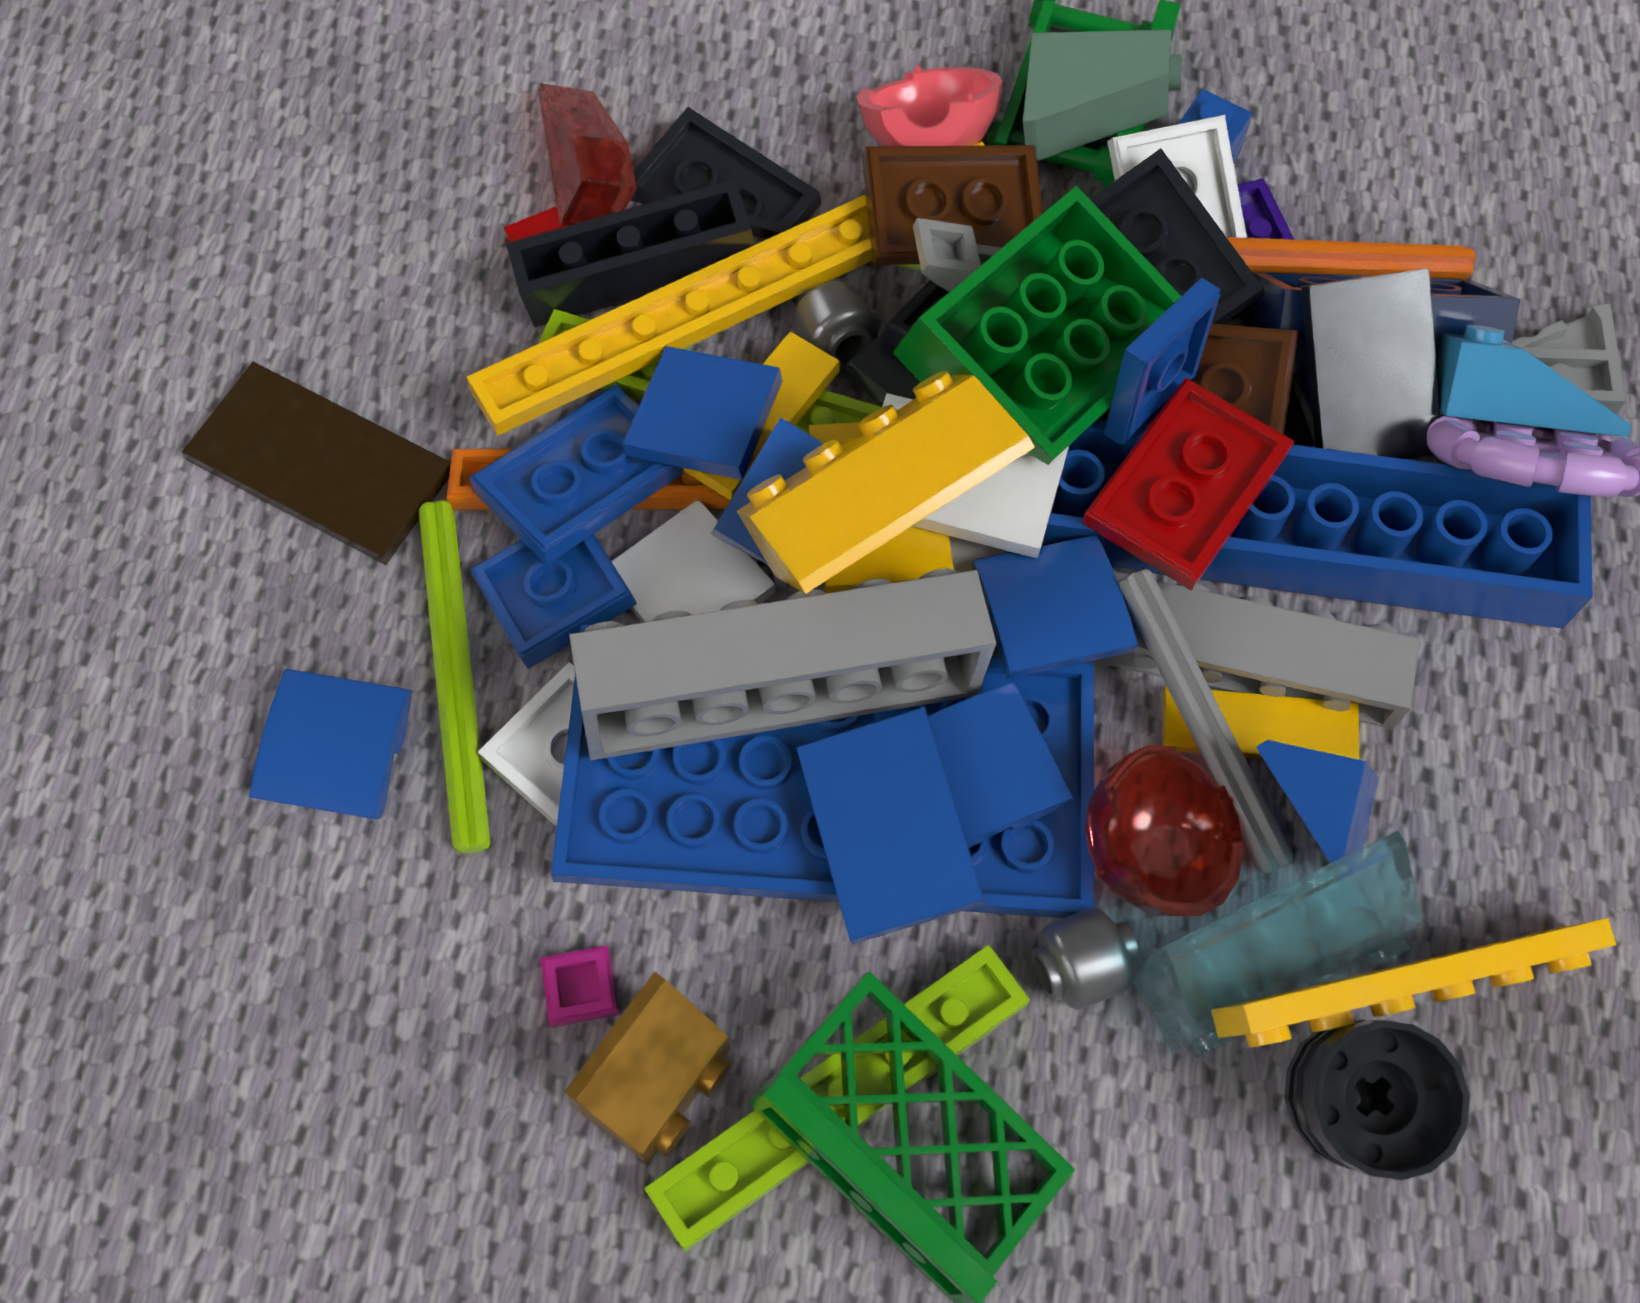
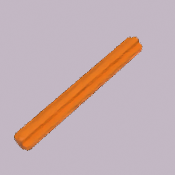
M1227 237L1252 272L1375 276L1429 268L1430 278L1466 279L1474 272V262L1476 259L1475 251L1472 248L1458 245Z

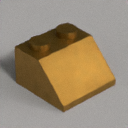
M654 971L564 1092L581 1115L648 1164L657 1151L666 1157L680 1142L691 1123L683 1114L698 1093L701 1092L709 1098L727 1076L733 1062L725 1057L731 1049L729 1038L672 984Z

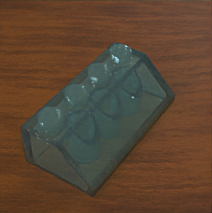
M1397 830L1153 951L1132 981V984L1171 1054L1175 1055L1191 1047L1196 1058L1233 1039V1036L1218 1038L1211 1013L1212 1009L1351 977L1346 968L1366 957L1373 968L1407 951L1410 947L1404 938L1423 923L1405 840Z

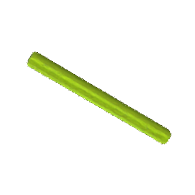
M439 500L422 504L419 509V520L452 845L460 854H471L487 850L491 842L482 760L478 754L480 742L455 513L448 501Z

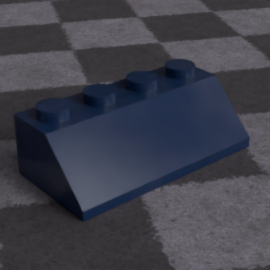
M1252 272L1264 288V296L1249 305L1252 327L1297 331L1299 335L1293 373H1308L1301 286L1368 276ZM1430 278L1436 362L1443 333L1464 335L1466 325L1504 330L1503 340L1512 344L1521 299L1470 279Z

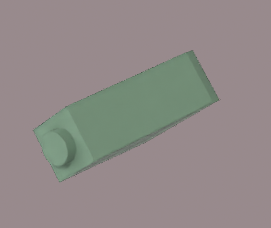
M1171 30L1032 33L1023 127L1025 145H1035L1036 161L1168 115L1169 91L1181 90L1182 54H1171Z

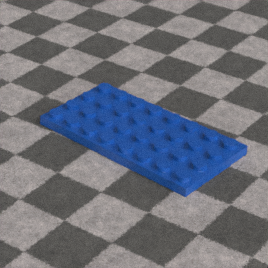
M581 625L580 633L584 632L591 625ZM992 656L978 694L1009 683H1016L1075 801L1018 830L1009 827L970 847V855L985 904L964 911L1065 918L1088 908H1094V663H1080L1006 679L1001 657ZM575 674L552 861L553 882L839 902L796 747L925 707L929 716L971 697L590 761Z

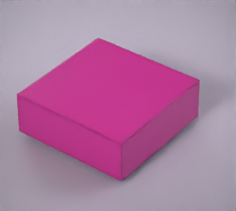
M608 945L540 958L548 1019L551 1028L619 1015Z

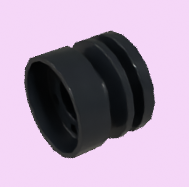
M1354 1020V1023L1350 1025L1314 1032L1300 1043L1287 1067L1284 1099L1292 1126L1312 1151L1347 1169H1352L1369 1176L1401 1181L1431 1173L1455 1153L1468 1127L1470 1093L1461 1065L1440 1039L1414 1024L1386 1020ZM1358 1081L1371 1083L1367 1091L1370 1098L1375 1101L1371 1109L1357 1106L1361 1100L1360 1094L1354 1089Z

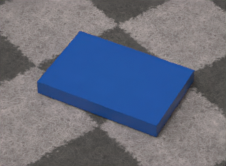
M615 384L478 471L469 479L472 491L548 565L685 472L682 467L627 456L623 442L639 405Z
M925 707L796 747L848 936L853 944L985 904Z

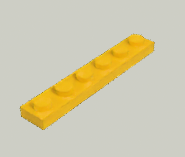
M1609 918L1593 920L1212 1009L1211 1013L1218 1038L1245 1035L1249 1048L1291 1039L1288 1025L1307 1020L1309 1021L1311 1032L1353 1024L1352 1009L1370 1005L1372 1016L1379 1017L1416 1008L1412 995L1430 991L1433 1002L1475 994L1472 980L1489 977L1492 988L1533 980L1534 975L1531 966L1545 962L1549 974L1590 966L1592 963L1588 952L1617 944Z

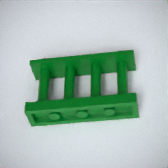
M1034 0L1028 27L1034 28L1033 33H1049L1052 27L1071 32L1171 30L1172 42L1181 4L1159 0L1153 22L1143 19L1140 25L1059 5L1060 0ZM1032 36L1003 119H994L989 128L985 146L1025 145L1024 131L1017 129L1025 107ZM1146 123L1108 137L1114 138L1143 132ZM1102 145L1100 151L1078 146L1041 159L1094 173L1093 180L1103 182L1101 190L1115 181L1109 148Z

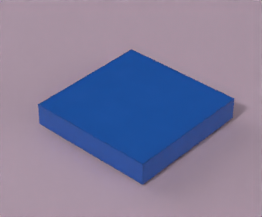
M1201 278L1125 349L1104 431L1106 436L1120 445L1127 443L1165 406L1185 377L1192 380L1196 376L1220 298V288Z
M666 346L624 439L623 446L627 456L743 480L783 381L780 368Z
M594 534L548 565L522 540H519L470 569L472 576L527 669L571 644L569 634L580 633L581 625L608 622L637 604L631 591Z

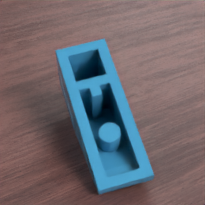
M1466 325L1464 335L1443 333L1436 362L1440 413L1443 415L1629 437L1631 424L1526 350L1503 340L1504 330Z

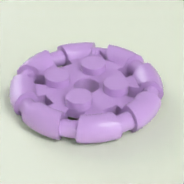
M1442 416L1436 419L1427 431V445L1438 459L1459 469H1472L1475 474L1526 487H1531L1532 482L1556 486L1557 492L1600 497H1613L1616 495L1625 497L1640 496V443L1623 437L1611 442V437L1605 434Z

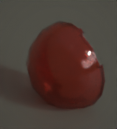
M1147 745L1122 757L1107 770L1095 788L1086 811L1085 835L1088 854L1097 875L1108 889L1116 896L1150 916H1202L1222 905L1239 880L1244 846L1239 815L1233 804L1234 799L1229 796L1225 786H1218L1198 763L1174 751L1176 746Z

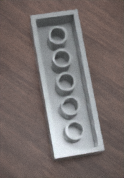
M948 568L927 572L916 580L891 583L886 579L868 580L858 584L853 590L825 594V592L817 589H812L806 594L800 591L788 597L787 600L758 604L752 600H739L723 606L720 611L691 615L686 611H670L656 616L650 622L624 626L621 623L611 621L600 622L589 626L584 632L569 634L590 761L973 697L979 693L996 646L978 571L957 573L955 570Z

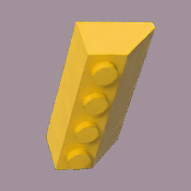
M945 370L918 384L913 389L917 398L900 409L895 410L893 405H888L865 417L858 423L862 432L841 446L837 439L808 453L802 459L806 468L787 480H784L782 475L778 474L755 486L747 493L750 503L736 512L775 577L806 594L1035 448L1030 437L974 375L950 376L949 372Z

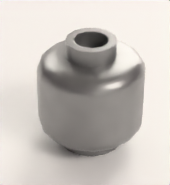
M835 281L815 287L799 301L793 313L792 326L795 334L838 359L839 370L846 369L847 363L878 337L879 325L874 313L859 292L847 283Z
M1088 908L1047 924L1039 935V947L1031 951L1033 967L1041 987L1048 998L1052 1001L1061 999L1065 1005L1076 1010L1086 1008L1127 990L1132 982L1131 963L1139 960V949L1128 925L1123 921L1115 924L1104 911L1095 908Z

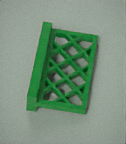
M870 971L862 975L771 1079L767 1080L748 1101L778 1133L954 1303L983 1302L998 1282L993 1276L1075 1171L1052 1146ZM866 996L886 1014L888 1043L853 1044L851 1013ZM839 1027L840 1044H824ZM901 1030L914 1042H902ZM925 1052L937 1063L939 1093L905 1094L902 1053ZM889 1053L892 1094L856 1095L854 1054ZM841 1054L843 1096L819 1097L797 1076L814 1055ZM953 1080L966 1092H953ZM976 1101L989 1114L991 1143L957 1144L954 1102ZM940 1103L943 1145L909 1146L906 1104ZM892 1104L895 1147L871 1148L858 1133L857 1105ZM829 1106H844V1120ZM1004 1129H1005L1017 1142H1005V1131H1004ZM1028 1151L1049 1171L1032 1194L1010 1195L1006 1152ZM992 1152L995 1196L961 1197L958 1154ZM944 1154L947 1198L924 1199L911 1186L910 1156ZM896 1156L897 1172L882 1157ZM1024 1203L1012 1219L1011 1204ZM996 1205L999 1237L984 1256L965 1239L962 1206ZM948 1207L949 1222L934 1208Z

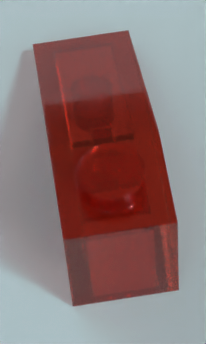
M541 83L538 95L560 225L569 226L625 210L637 189L627 140L593 91Z

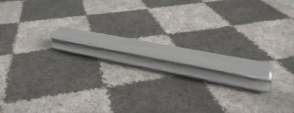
M1142 569L1128 575L1118 583L1125 604L1257 868L1264 873H1270L1283 868L1293 860V853L1152 572L1148 569Z

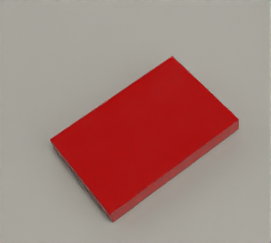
M1185 377L1087 509L1082 524L1192 591L1284 461L1295 441Z

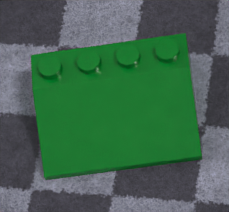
M1076 185L919 317L893 354L920 382L945 370L949 372L950 376L974 375L1028 434L1035 448L1027 453L1049 465L1111 406L1125 349L1167 311L1181 295Z

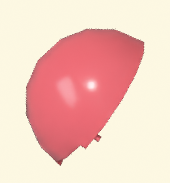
M915 66V71L904 73L905 79L881 85L873 90L863 88L856 96L864 124L881 146H972L977 144L986 135L1000 109L1003 80L998 73L982 68L944 67L920 70V66Z

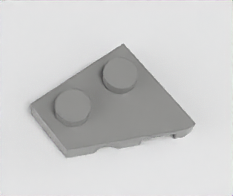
M1611 304L1597 305L1592 307L1587 316L1568 324L1561 320L1542 328L1536 336H1522L1512 341V344L1532 354L1615 414L1625 404L1626 397Z

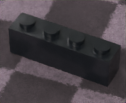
M735 178L509 242L506 245L520 297L534 327H538L548 323L554 309L577 316L642 297L753 246L754 242L750 223Z

